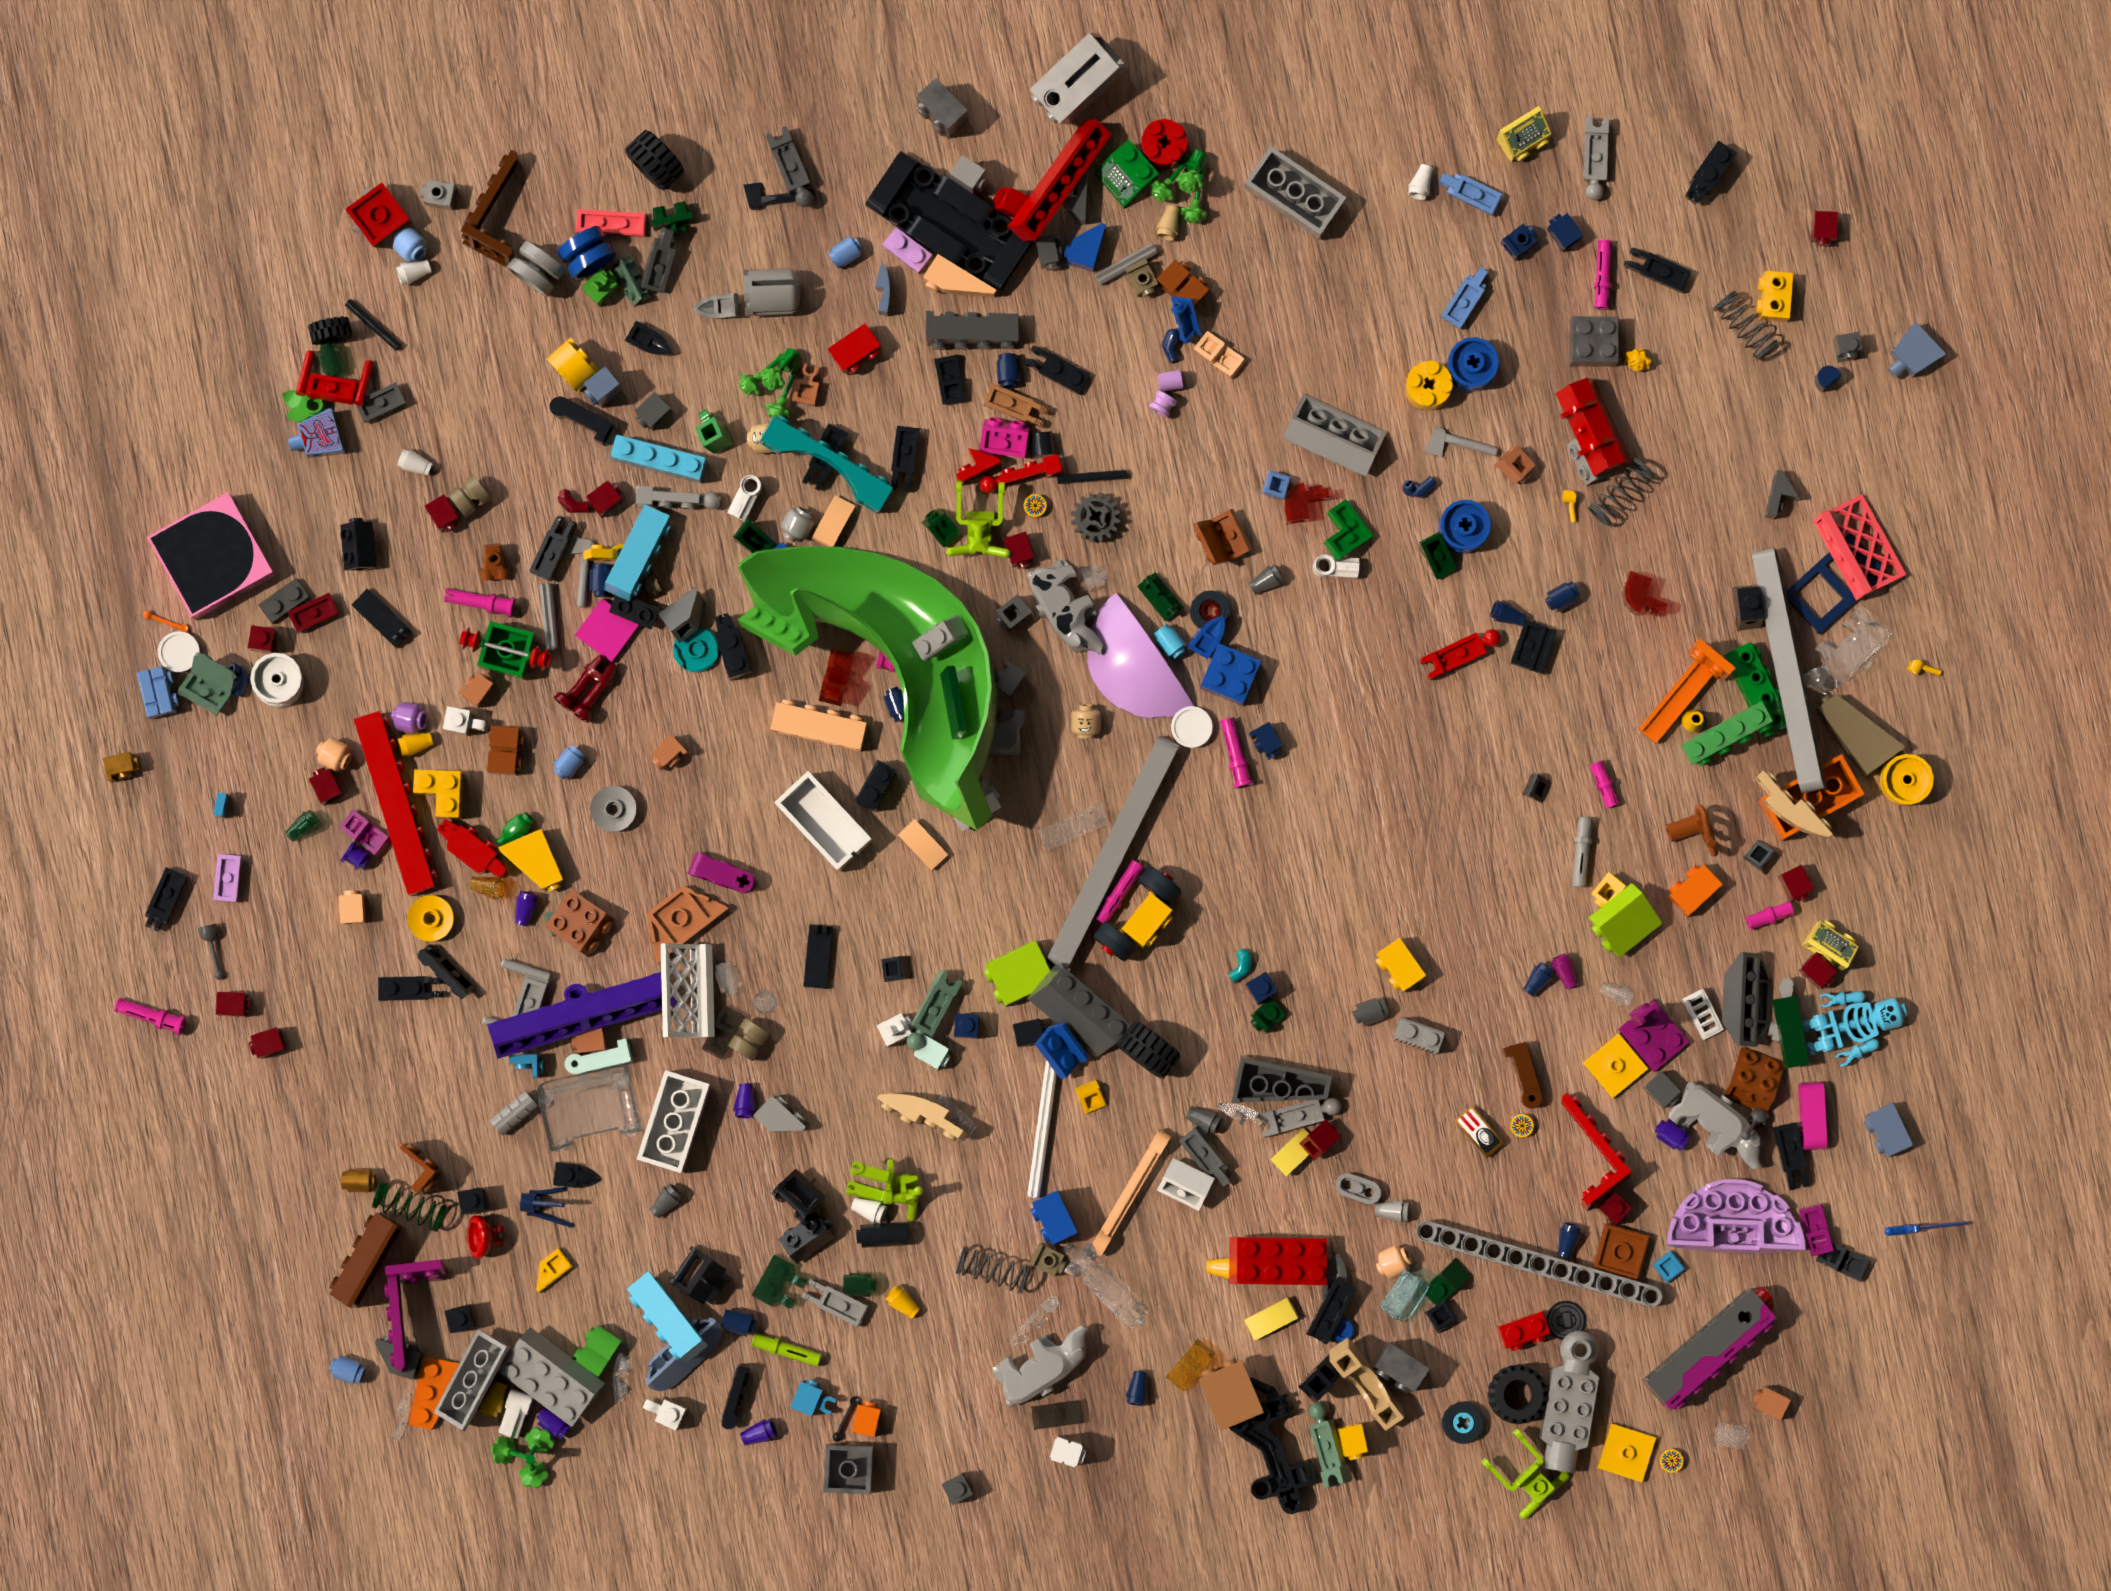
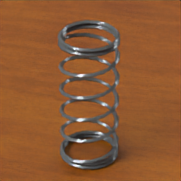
M1733 290L1717 303L1713 310L1716 312L1733 301L1723 312L1721 319H1727L1740 311L1730 323L1729 329H1733L1749 320L1737 334V338H1742L1756 330L1746 342L1745 348H1749L1766 338L1753 353L1754 359L1758 361L1772 350L1779 341L1775 339L1755 355L1772 333H1768L1748 345L1751 339L1763 327L1764 323H1761L1739 336L1756 314H1752L1740 323L1732 326L1735 320L1747 308L1748 304L1723 317L1740 297V295L1736 296L1737 292Z
M1636 457L1632 459V464L1636 470L1624 467V474L1627 479L1621 476L1615 477L1619 488L1613 485L1607 486V491L1611 498L1607 495L1599 494V501L1602 506L1591 503L1588 506L1593 516L1605 526L1609 527L1612 525V522L1599 508L1603 509L1614 519L1617 518L1606 508L1600 496L1608 498L1622 510H1625L1613 497L1609 487L1620 491L1630 501H1633L1622 489L1617 478L1625 480L1639 492H1642L1629 478L1625 469L1635 472L1647 483H1650L1648 479L1653 480L1655 478L1653 471Z
M963 1246L956 1274L958 1273L959 1275L961 1272V1275L964 1276L976 1254L973 1272L974 1280L978 1278L988 1258L985 1282H990L1000 1262L997 1286L1001 1287L1012 1266L1009 1289L1012 1291L1024 1269L1018 1293H1023L1030 1266L1026 1264L1022 1266L1012 1286L1015 1262L1011 1261L1000 1283L1003 1258L1000 1257L988 1279L990 1253L986 1255L976 1275L978 1249L973 1253L964 1271L968 1247Z

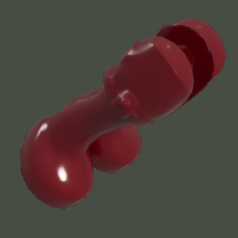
M601 654L586 664L583 674L567 693L558 692L553 697L561 706L568 711L572 710L576 717L587 724L592 719L591 709L603 690L611 685L612 678L618 668L617 665L611 663L603 674L599 673L598 670L606 659ZM594 680L595 684L581 703L573 709L584 690Z

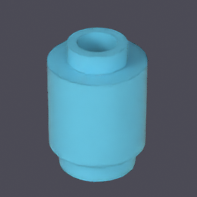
M1168 624L1153 634L1156 638L1155 642L1168 658L1173 656L1176 659L1186 651L1184 649L1186 643L1173 627L1170 628Z

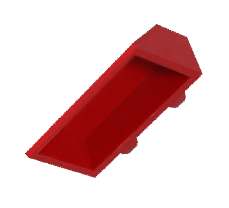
M1584 378L1567 385L1556 393L1564 413L1560 414L1561 419H1568L1581 448V451H1578L1577 454L1579 457L1585 456L1593 476L1632 462L1594 379Z

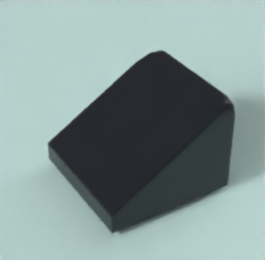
M1759 840L1744 857V859L1765 875L1768 874L1780 858L1776 851Z
M909 956L881 959L884 982L912 978Z
M1445 1300L1425 1312L1437 1334L1457 1322L1455 1315Z

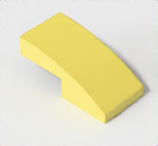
M1304 1128L1270 1159L1285 1176L1292 1172L1309 1155L1299 1144L1309 1134Z
M1289 1297L1246 1318L1244 1321L1254 1340H1257L1298 1319L1299 1316Z

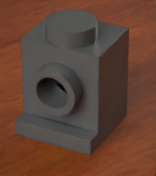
M1058 233L1038 237L1036 240L1041 269L1046 268L1047 271L1060 268L1059 258L1063 257L1060 244H1055L1059 242Z
M1859 332L1837 335L1833 339L1837 363L1860 359L1859 353L1863 348Z
M1017 594L996 610L998 617L995 619L1003 630L1007 627L1011 631L1025 619L1029 618L1032 612ZM1014 611L1017 616L1014 619H1010L1008 613Z

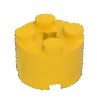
M571 338L565 341L547 358L548 362L576 393L585 387L584 382L600 371Z
M1434 360L1421 362L1414 366L1408 374L1405 383L1406 397L1418 409L1436 410L1443 406L1450 396L1453 387L1452 377L1446 367ZM1425 382L1433 383L1432 390L1424 388Z

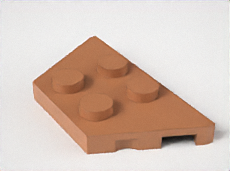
M681 886L647 912L650 937L657 964L661 962V944L686 943L728 910L727 906L686 886ZM669 949V955H670L671 953L674 952L672 949Z

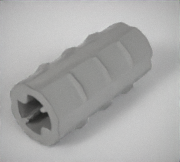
M525 1090L502 1111L498 1112L490 1122L503 1136L528 1114H531L539 1105Z

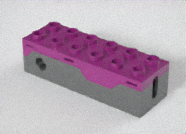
M1759 1287L1755 1292L1752 1289H1745L1641 1381L1665 1409L1678 1410L1687 1402L1684 1398L1689 1394L1695 1395L1704 1387L1702 1383L1707 1378L1712 1380L1722 1371L1720 1367L1724 1363L1730 1364L1738 1358L1739 1354L1737 1352L1741 1348L1747 1349L1757 1341L1755 1336L1758 1333H1766L1775 1325L1772 1322L1777 1318L1772 1313L1774 1299L1762 1287ZM1739 1313L1746 1314L1745 1321H1739Z

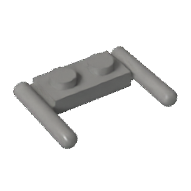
M503 959L501 961L502 968L526 975L512 1017L520 1013L539 1009L551 973ZM485 1016L482 1019V1024L487 1026V1024L497 1020Z

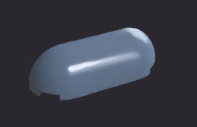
M709 1317V1319L700 1321L695 1319L691 1322L708 1346L688 1363L684 1362L681 1358L678 1361L669 1351L671 1348L669 1343L649 1361L648 1366L650 1368L647 1377H645V1382L651 1389L664 1391L674 1387L717 1347L722 1337V1328L715 1319Z

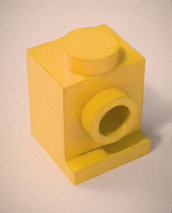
M1608 872L1591 894L1597 898L1595 903L1602 907L1625 889L1627 885ZM1612 890L1615 891L1613 896L1609 898L1608 893Z

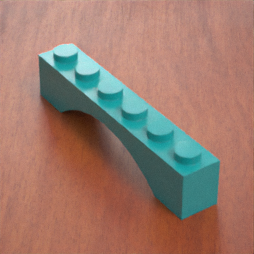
M782 416L771 418L758 440L759 444L776 454L802 453L826 462L846 480L856 502L874 513L880 511L893 487L888 485L890 482L879 475L877 477L869 473L870 470L862 464L858 463L856 466L849 461L850 457L844 453L838 452L836 454L829 449L830 445L824 441L818 440L816 442L810 438L811 434L802 428L797 430L790 426L791 422Z

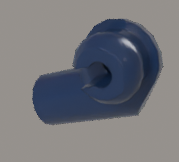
M1177 328L1169 329L1161 344L1169 363L1180 359L1175 350V345L1180 339V333Z
M232 663L229 665V668L236 675V685L233 694L244 697L250 679L244 666L239 663Z

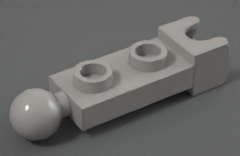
M1587 116L1584 123L1583 181H1590L1585 192L1590 200L1595 201L1599 200L1604 193L1599 181H1607L1609 118L1604 117L1601 127H1595L1592 124V117Z
M637 486L636 488L637 507L648 505L654 508V504H658L660 508H672V505H681L682 509L692 510L695 509V506L704 505L707 509L713 510L718 508L721 502L720 496L716 492H708L701 496L694 493L660 492L648 486Z
M1330 1097L1322 1105H1320L1319 1100H1310L1256 1115L1258 1120H1268L1270 1122V1128L1262 1132V1138L1324 1121V1113L1331 1116L1337 1115L1341 1111V1103L1337 1098Z

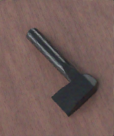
M761 182L743 185L748 206L751 210L760 209L762 205L796 201L797 192L762 196ZM808 190L812 193L814 199L816 197V192L814 190Z

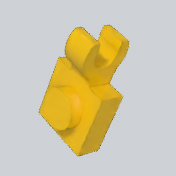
M624 544L615 545L611 549H605V545H591V549L583 551L584 560H612L616 562L618 558L617 551L618 549L621 550Z

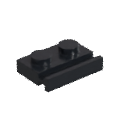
M1525 619L1510 664L1542 674L1557 630Z

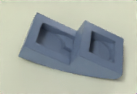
M881 264L875 284V289L883 292L878 313L888 316L891 299L890 281L886 266Z

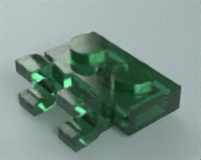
M773 1255L752 1296L771 1307L777 1301L791 1309L795 1300L781 1293L783 1287L789 1281L802 1288L806 1280L792 1272L795 1267L793 1264Z

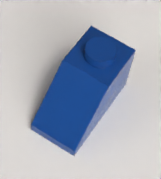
M1101 223L1073 238L1071 245L1067 244L1064 257L1067 258V265L1091 272L1094 271L1106 224Z

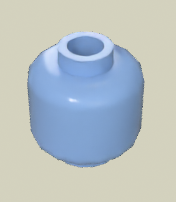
M401 229L394 235L393 249L405 261L416 262L425 256L427 252L426 239L415 229Z

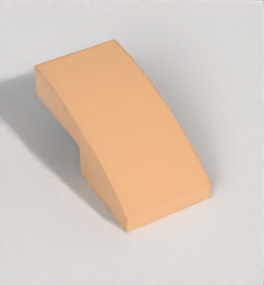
M1208 331L1193 348L1199 355L1231 379L1246 362L1245 358L1227 347L1223 341Z
M835 495L812 539L827 547H834L843 532L844 526L853 513L855 505Z
M915 819L897 834L931 871L948 856L942 847Z

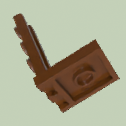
M513 150L510 151L508 156L505 154L499 163L501 168L497 174L493 173L487 184L489 188L485 194H480L476 201L477 208L474 213L470 212L467 215L464 225L460 230L462 232L461 238L464 239L462 244L504 267L514 258L511 244L502 239L498 241L492 238L488 231L480 227L518 166V154Z

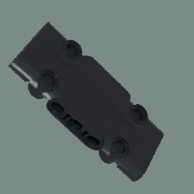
M900 151L865 203L866 207L891 222L894 227L902 229L915 242L996 289L998 293L1004 288L1034 240L1022 241L1009 228L1003 233L997 232L995 226L998 223L1009 225L1010 220L1007 217L999 215L988 203L946 176H939L930 167L924 166L903 151ZM923 173L931 176V179L926 183L918 180V177ZM897 211H903L906 216L903 220L897 221L893 218V214ZM972 261L982 263V267L977 271L972 270L969 265Z

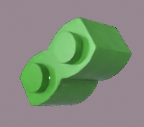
M600 1325L596 1329L592 1327L585 1337L588 1340L584 1348L579 1347L572 1359L597 1378L600 1377L622 1342V1339Z

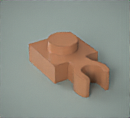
M804 364V379L796 378L792 402L815 406L819 383L813 382V379L818 374V367L815 366V371L812 374H808L806 372L807 364Z

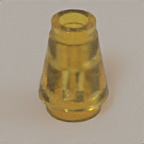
M472 877L470 890H474L494 900L497 898L502 899L504 896L506 882L501 880L500 877Z

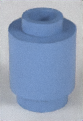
M848 236L832 247V251L827 254L838 269L841 266H847L860 257V251L863 248L856 238L851 239Z
M573 745L565 748L553 763V766L556 767L553 772L562 779L566 777L571 779L584 763L583 759L586 755Z
M340 1355L338 1359H333L329 1371L333 1372V1378L353 1385L354 1383H361L366 1367L362 1366L361 1362Z

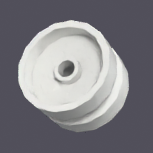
M272 653L265 655L252 668L250 677L252 689L259 699L270 707L282 708L290 706L298 700L303 692L304 678L302 671L294 659L285 654ZM277 676H280V682L274 683L273 679Z

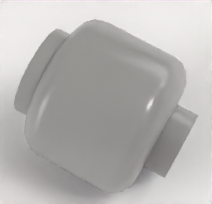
M800 506L790 508L780 525L784 531L783 536L793 542L796 539L805 540L815 524L812 519L813 514Z

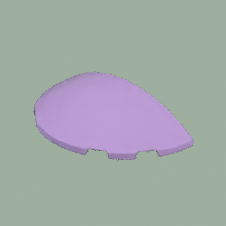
M1115 593L1099 609L1092 626L1089 628L1095 632L1104 645L1100 655L1095 651H1087L1088 668L1099 691L1117 708H1122L1134 716L1142 718L1173 717L1182 708L1194 706L1151 639L1118 594Z
M1741 1179L1717 1180L1706 1184L1705 1187L1696 1192H1692L1680 1204L1679 1209L1674 1217H1672L1667 1235V1246L1703 1252L1767 1254L1806 1250L1800 1223L1795 1221L1788 1204L1778 1195H1773L1766 1191L1762 1185Z

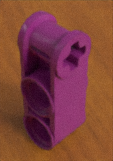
M695 852L687 873L741 893L751 892L756 884L755 878L749 872ZM745 876H747V880L750 882L749 886L744 885V887L741 888L742 885L739 883V880L744 879Z

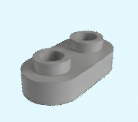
M1350 1173L1340 1175L1335 1182L1336 1190L1340 1195L1364 1204H1374L1381 1196L1378 1184ZM1346 1180L1351 1183V1188L1348 1190L1342 1186ZM1367 1188L1372 1189V1197L1365 1196L1364 1192Z

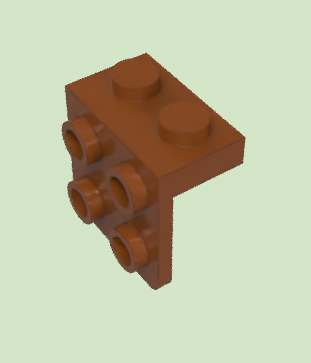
M1229 509L1213 519L1198 521L1194 524L1195 535L1205 548L1204 554L1207 560L1213 565L1231 562L1252 551V547L1234 509Z
M569 891L547 922L546 928L589 957L599 947V941L602 936L607 934L612 928L614 918L576 892Z
M400 1142L398 1147L425 1169L410 1188L417 1194H429L436 1187L437 1183L435 1180L441 1174L437 1170L439 1166L430 1158L425 1157L423 1159L419 1155L422 1151L412 1143L407 1142L405 1144Z

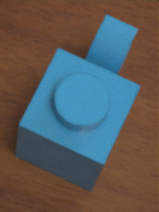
M807 1379L806 1382H800L790 1408L809 1416H813L816 1408L825 1414H831L832 1411L825 1408V1403L827 1401L836 1403V1399L831 1396L820 1399L823 1389L819 1388L820 1383Z

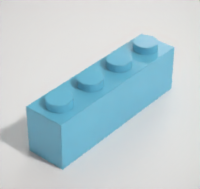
M620 435L615 437L610 456L612 461L697 483H702L707 464L705 457Z
M644 505L605 582V591L627 601H630L633 595H638L642 586L640 580L643 575L647 576L652 564L649 563L653 556L657 557L662 546L660 544L662 537H667L672 526L669 524L670 515Z
M649 1271L627 1288L632 1295L629 1297V1300L637 1309L639 1307L645 1312L642 1315L650 1326L653 1324L658 1329L655 1332L663 1343L667 1341L670 1344L671 1348L669 1351L677 1361L681 1358L684 1362L688 1363L708 1346L657 1278Z

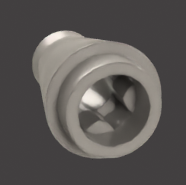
M1404 1200L1376 1203L1375 1217L1399 1223L1408 1221L1409 1203H1405Z

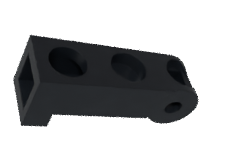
M561 396L553 398L549 406L553 416L559 419L566 418L595 433V442L604 446L614 427L613 422Z

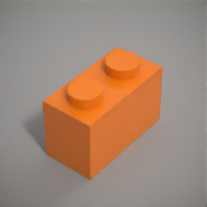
M1704 864L1700 867L1697 865L1693 866L1686 873L1688 878L1683 883L1678 880L1669 889L1671 894L1668 898L1686 917L1723 885Z

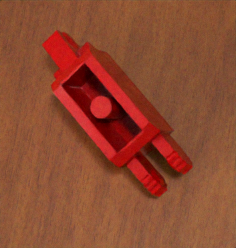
M444 819L438 826L437 830L448 841L446 843L447 850L476 873L484 874L489 870L498 878L507 876V867L497 860L499 854L495 852L497 847L488 840L483 843L477 838L479 833L469 825L467 828H464L462 825L459 827L447 819Z

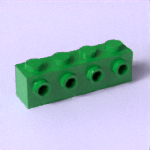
M1749 642L1726 653L1723 657L1735 667L1732 675L1748 708L1763 700H1767L1777 719L1771 723L1772 728L1761 733L1763 739L1786 729L1787 725L1780 702V692L1777 687L1773 688L1770 682L1772 676L1767 666H1762L1760 661L1762 656L1756 645L1753 646Z
M1763 700L1681 744L1691 765L1698 763L1699 766H1702L1712 760L1711 755L1717 752L1719 755L1730 751L1733 743L1739 741L1741 745L1752 739L1751 734L1757 730L1760 733L1773 727L1771 723L1777 719L1767 700Z

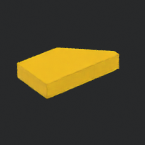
M560 1248L540 1262L537 1284L538 1293L573 1267Z

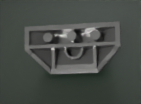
M1740 952L1724 975L1722 1023L1736 1045L1757 1047L1760 1039L1770 1026L1772 979L1766 965L1762 961L1763 957L1761 954Z

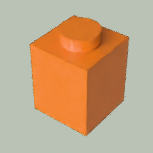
M863 1401V1405H857L852 1432L875 1437L881 1409L876 1408L877 1403Z

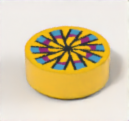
M1032 494L1025 499L1024 511L1029 517L1039 518L1046 512L1047 504L1041 495Z
M1525 1114L1516 1115L1510 1122L1511 1132L1520 1138L1529 1136L1534 1128L1532 1119Z
M1667 1449L1660 1455V1466L1666 1472H1677L1683 1466V1456L1677 1450Z

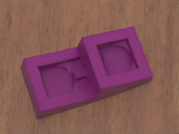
M354 809L339 826L341 830L377 858L391 842L386 834Z
M1822 1203L1799 1209L1811 1257L1834 1251Z

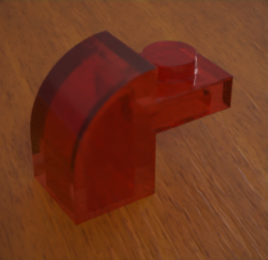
M1304 482L1292 487L1287 493L1284 502L1286 525L1309 522L1307 503L1329 500V489H1323L1322 485L1309 487V491H1305Z
M1630 571L1622 591V598L1626 608L1637 616L1642 608L1649 615L1658 617V614L1663 615L1668 604L1646 596L1652 578Z
M831 649L819 701L838 706L842 705L851 674L854 654Z

